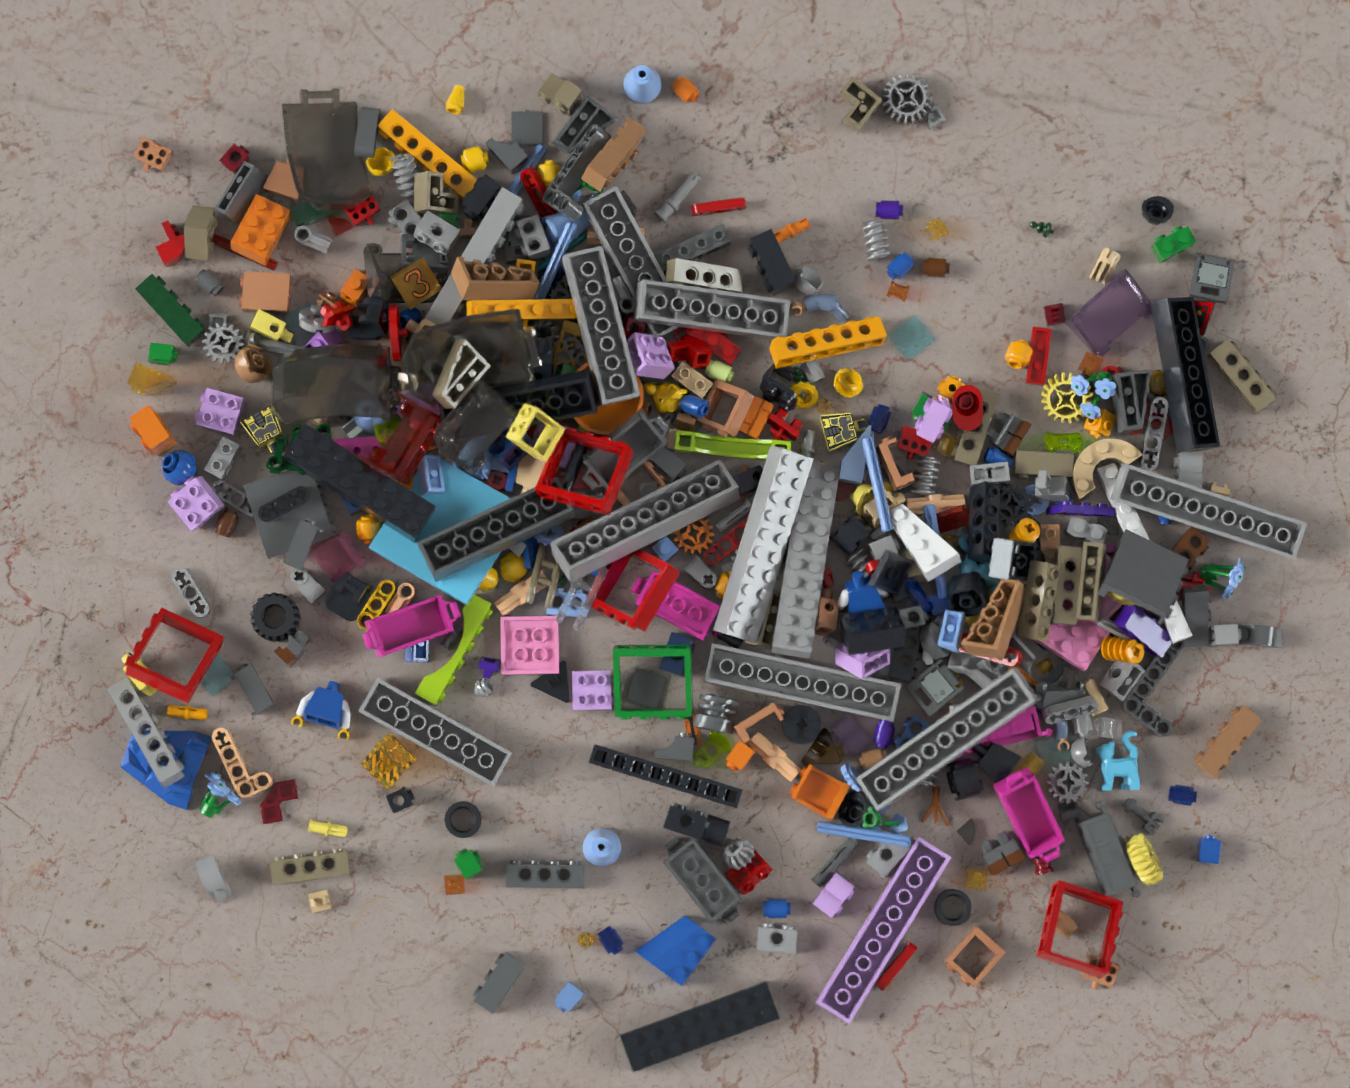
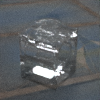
M1097 718V721L1093 723V732L1096 733L1095 737L1121 739L1123 720Z

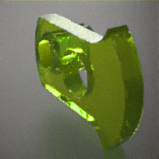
M394 416L382 425L376 423L374 425V432L380 444L387 449L392 448V442L404 433L403 429L407 428V421L405 418L402 419L400 417L397 419ZM387 427L391 430L392 436L388 434Z
M1048 432L1044 437V446L1051 453L1062 449H1070L1072 452H1076V449H1078V452L1082 451L1083 440L1079 433L1052 434ZM1060 440H1066V441H1068V442H1067V443H1060L1059 441H1060Z
M714 731L709 732L710 737L708 741L693 755L694 764L697 767L707 769L722 753L731 752L730 744L722 734ZM710 745L716 748V754L713 756L707 753V747ZM699 758H702L704 763H701Z

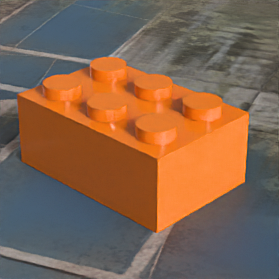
M256 194L230 242L231 250L266 266L291 220V210Z
M147 405L129 417L132 421L129 425L142 438L140 440L142 445L151 454L155 453L160 456L178 444L159 414L151 406Z

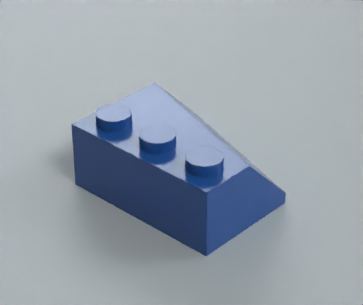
M683 916L635 952L682 986L716 938L688 917Z

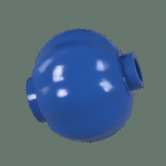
M185 450L173 451L163 459V476L174 485H184L190 477H195L197 474L196 459Z

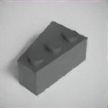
M587 95L553 140L552 144L567 155L576 148L592 125L597 124L602 129H605L618 118Z
M1152 370L1112 375V381L1116 384L1115 395L1112 396L1117 434L1136 432L1143 428Z

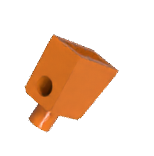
M355 269L341 289V300L350 305L353 304L356 308L357 305L362 303L376 282V279L361 269Z

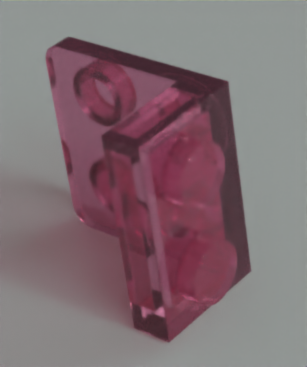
M343 531L337 533L312 552L313 557L331 582H336L339 577L344 575L346 570L351 572L356 567L360 569L366 565L364 562L365 555L360 549L356 550L352 545L355 543L349 533L345 535Z

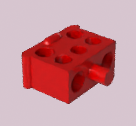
M366 190L342 206V210L347 213L355 227L365 220L369 226L375 222L371 216L381 210L371 195V190ZM374 204L375 208L370 209L369 205ZM363 209H366L367 213L362 214L361 211ZM357 214L359 215V218L354 219L353 216Z
M903 426L897 448L908 451L906 459L912 461L915 454L927 456L931 442L916 435V429ZM907 440L908 445L904 446L902 441ZM913 442L917 444L915 449L911 447ZM924 445L926 447V451H921L920 447Z

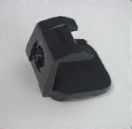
M365 298L363 304L357 305L355 311L352 312L351 318L353 322L351 328L348 329L349 337L355 340H380L381 338H386L389 326L390 305L383 299Z
M773 363L763 375L759 388L763 391L762 398L769 403L772 401L778 402V408H782L788 413V411L796 408L798 402L797 394L771 377L776 372L788 381H791L792 377L789 373L793 374L794 369L791 365L776 369Z
M346 570L344 575L339 577L326 596L325 605L330 611L343 619L355 621L370 599V592L373 586L359 580Z

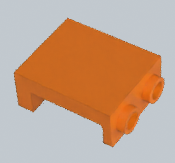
M811 764L807 767L803 766L798 775L801 777L799 783H794L789 792L792 794L791 799L832 820L850 786Z

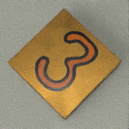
M424 257L390 277L409 309L442 290Z

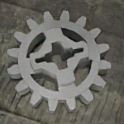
M224 322L223 326L220 327L216 323L215 329L210 326L211 332L204 333L207 339L202 340V342L207 344V346L203 347V350L209 351L206 356L208 358L213 356V362L219 359L222 365L224 360L230 364L231 358L236 359V354L240 351L239 348L245 346L240 342L244 337L238 336L240 330L236 329L234 331L233 324L227 327V323ZM224 331L230 332L234 336H226ZM216 334L217 336L215 340L211 342L213 336ZM223 339L227 342L225 343V347L219 345L222 343L221 340ZM236 345L234 350L230 353L232 346ZM219 350L222 352L223 356L217 355L213 351Z
M1069 762L1065 763V767L1059 763V769L1053 767L1052 771L1054 773L1047 775L1051 778V781L1046 782V784L1051 785V788L1047 791H1053L1052 798L1058 796V802H1062L1065 799V803L1069 804L1070 799H1072L1075 803L1077 802V796L1083 798L1081 792H1087V789L1084 788V785L1089 784L1088 781H1084L1087 774L1082 775L1083 768L1076 769V763L1071 767ZM1063 771V776L1060 779H1055L1057 774ZM1071 771L1075 772L1079 779H1075ZM1066 777L1069 781H1072V785H1069L1068 788L1066 785H1063ZM1055 786H1059L1063 790V795L1057 791ZM1079 786L1078 791L1075 794L1071 795L1072 790L1075 787Z

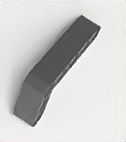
M597 124L592 125L545 191L542 201L573 221L579 219L584 211V207L573 200L572 196L583 182L581 178L587 166L611 139V135Z
M1185 640L1179 641L1180 645L1178 648H1174L1170 644L1165 652L1169 658L1167 664H1163L1160 661V657L1154 656L1143 675L1121 703L1124 713L1159 737L1169 735L1172 732V724L1145 704V701L1184 648ZM1150 669L1157 671L1158 676L1156 679L1149 677ZM1139 685L1146 687L1147 692L1145 695L1138 693L1137 688ZM1129 700L1135 702L1136 707L1133 711L1128 710L1126 706ZM1145 711L1151 714L1149 722H1145L1142 718V714ZM1160 723L1166 724L1167 731L1165 733L1159 732L1158 725Z

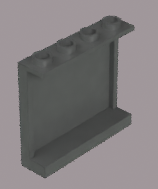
M288 470L243 485L268 559L288 551L300 520L305 521L308 518L317 522L315 526L324 529L323 533L317 531L313 543L334 537L333 533L336 532L333 521L329 522L327 515L330 514L327 503L323 504L321 497L324 496L321 485L317 486L315 479L309 475H300L298 471ZM298 486H304L309 490L310 498L306 503L270 522H264L259 518L258 510L262 505ZM298 490V495L295 497L292 494L288 495L293 502V506L297 504L295 502L296 499H305L304 495L307 494L305 491ZM283 498L279 501L278 506L280 509L285 510L290 506V502ZM275 503L271 504L272 509H263L262 517L270 518V513L274 511L276 515L280 513L276 509Z
M1126 529L1118 541L1098 594L1105 597L1107 592L1111 591L1161 616L1158 622L1161 625L1165 618L1169 619L1173 611L1170 607L1175 604L1178 598L1176 591L1179 592L1183 585L1181 578H1184L1189 568L1186 565L1189 559Z

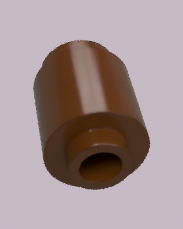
M923 259L922 274L927 275V277L945 278V274H949L950 263H946V259Z
M228 508L225 511L221 510L215 526L217 528L215 533L230 538L239 519V516H236L237 512Z

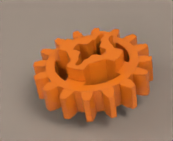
M703 518L695 521L701 523L702 527L691 523L687 525L685 533L680 534L681 529L673 532V535H677L674 542L680 543L677 548L684 547V553L691 550V555H694L695 550L701 554V548L707 550L706 544H712L713 542L709 537L714 536V533L710 532L713 526L707 525L709 519L703 521ZM690 526L695 532L698 531L696 541L692 536H688L691 530ZM706 534V538L704 542L701 544L700 537L701 535ZM690 541L693 543L694 546H689L684 542Z

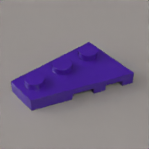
M1062 501L1060 505L1047 507L1046 515L1063 513V516H1071L1081 513V516L1109 517L1115 515V508L1108 507V504L1091 506L1089 502H1080L1079 505H1073V501Z

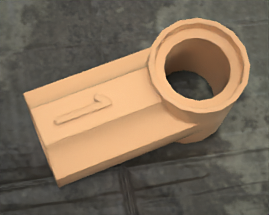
M410 583L401 584L385 612L390 613L407 607L416 596V588ZM406 586L412 589L409 597H404L402 594V590Z

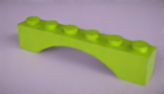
M676 430L675 452L766 461L770 446L791 450V441L725 438L698 432Z
M474 594L468 605L463 607L464 630L457 651L441 669L423 678L415 692L416 695L436 706L438 703L441 704L446 697L444 691L447 686H452L456 679L453 675L457 669L461 670L465 663L463 658L466 652H471L475 645L473 643L475 636L479 637L484 629L482 624L485 618L489 620L494 611L491 609L493 606L491 603Z

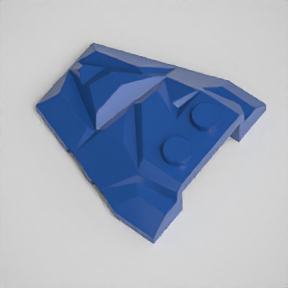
M144 731V735L149 734L151 731ZM164 731L166 744L170 743L176 752L173 754L175 760L179 759L185 768L182 770L185 777L164 788L132 734L120 767L168 804L188 810L194 793L192 789L203 757L207 755L212 737L197 731ZM160 744L154 745L153 750H157ZM169 759L164 760L161 766H166L169 763Z

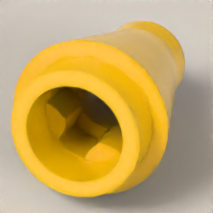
M461 85L454 86L445 104L447 112L459 115L464 110L465 87Z

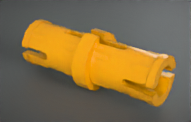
M168 705L167 717L184 718V720L188 721L189 719L206 721L208 709L194 708L190 705H186V707Z

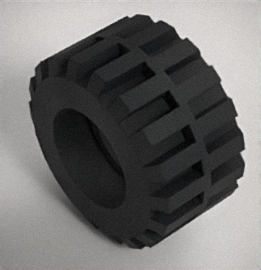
M276 592L265 594L264 597L257 599L256 604H253V610L250 612V621L254 631L262 638L271 642H281L288 639L289 635L297 632L296 629L300 625L299 619H301L300 610L296 603L288 596ZM273 606L282 607L286 612L285 623L277 629L270 628L265 623V614Z

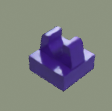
M481 656L478 669H484L483 678L491 679L492 671H498L500 659Z

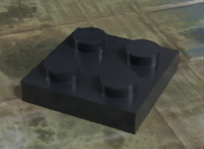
M886 549L868 584L898 595L914 561Z

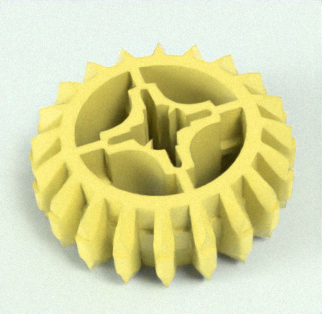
M1062 372V378L1055 374V381L1049 378L1048 383L1050 385L1045 384L1043 388L1046 391L1041 393L1043 397H1046L1041 399V403L1046 404L1043 409H1050L1047 415L1055 414V421H1057L1058 417H1061V423L1065 422V418H1068V422L1072 423V417L1076 421L1080 420L1079 415L1085 417L1074 397L1076 395L1075 391L1072 388L1065 389L1063 386H1059L1062 384L1072 385L1071 378L1073 372L1069 373V377H1066V373ZM1054 389L1057 391L1056 394L1059 396V400L1055 405L1051 397V393ZM1093 393L1083 394L1082 403H1093V400L1089 399L1093 396ZM1064 394H1066V396L1067 394H1072L1070 397V401H1068L1067 399V401L1064 400L1062 402ZM1067 406V407H1070L1071 409H1074V410H1073V411H1063V410H1060V409H1061L1062 407Z
M1138 834L1127 839V852L1140 880L1147 886L1154 885L1162 880L1163 872L1160 862L1146 836Z

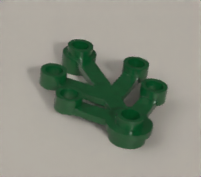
M320 424L316 427L317 431L327 433L325 436L331 437L332 432L329 425ZM301 425L293 426L290 445L298 435L295 431L303 428ZM284 435L278 436L276 438L275 454L266 463L268 471L272 474H279L283 470L298 471L300 475H306L305 472L284 460L283 449L288 446V440Z

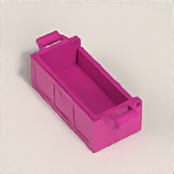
M655 570L652 571L649 578L637 577L631 588V591L638 598L635 606L639 607L659 574ZM645 580L646 584L639 595L637 593ZM674 582L655 616L699 638L702 642L706 635L718 637L720 632L714 630L712 634L708 632L714 620L717 619L720 605Z
M440 594L365 621L368 631L362 636L367 649H375L377 658L454 631L452 623L461 614L456 601H444ZM447 604L450 606L454 619H450L446 608Z
M1031 706L979 743H983L988 747L993 741L1000 746L1040 736L1048 737L1052 734V730L1047 728L1041 732L1035 706ZM973 747L956 759H959L964 755L975 753L972 750Z
M1026 767L994 784L993 787L1027 855L1030 858L1039 856L1045 863L1060 856L1059 844L1065 842V839L1035 775ZM1054 847L1056 848V850H1054V851H1052V852H1050V853H1048V854H1046V855H1044V856L1042 855L1043 853H1045V852L1051 850L1052 848H1054Z

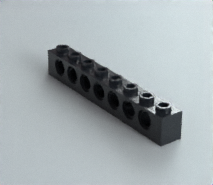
M594 744L589 760L590 764L736 809L743 791L733 786Z

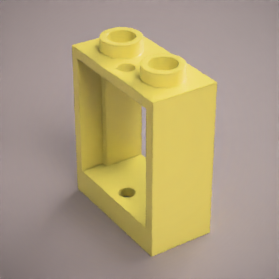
M524 403L506 438L532 457L547 462L565 428L538 408ZM536 417L546 426L534 448L522 441V438L533 418Z

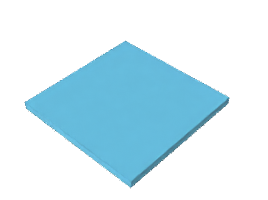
M440 458L445 487L444 493L423 496L418 471L413 478V488H409L436 506L435 512L415 542L410 541L383 524L369 545V549L468 605L501 552L435 582L417 542L511 498Z

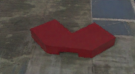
M296 779L274 784L271 791L260 804L263 824L283 821L280 802L299 798Z

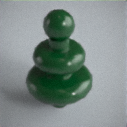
M1035 221L1030 222V227L1036 228L1037 233L1043 231L1042 235L1044 238L1048 237L1049 233L1054 234V230H1051L1052 224L1050 222L1045 226L1044 222L1036 224Z
M797 366L793 367L796 375L793 380L798 381V383L800 381L807 383L808 379L803 380L805 375L803 373L800 374L799 368Z

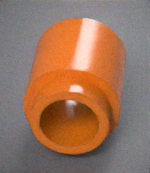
M679 76L671 86L674 89L673 92L686 104L689 102L694 103L699 97V89L686 77Z

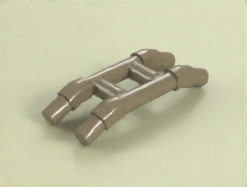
M539 543L526 602L533 604L538 584L547 586L549 589L544 607L552 609L561 567L556 560L555 562L544 560L546 546L543 543ZM542 567L553 570L551 579L540 577Z

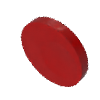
M398 305L389 306V329L393 361L397 362L402 361V337H407L408 334L407 329H401Z

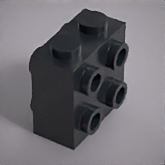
M487 174L483 178L480 176L476 180L473 191L467 192L462 200L464 201L465 215L472 219V221L477 220L481 222L501 190V185Z

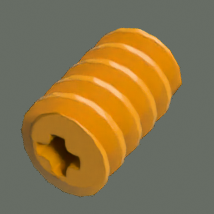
M1023 518L1011 533L1008 534L1006 539L1034 543L1040 535L1039 525L1033 519Z
M1107 636L1102 641L1101 652L1103 657L1109 661L1138 664L1144 656V646L1135 639Z

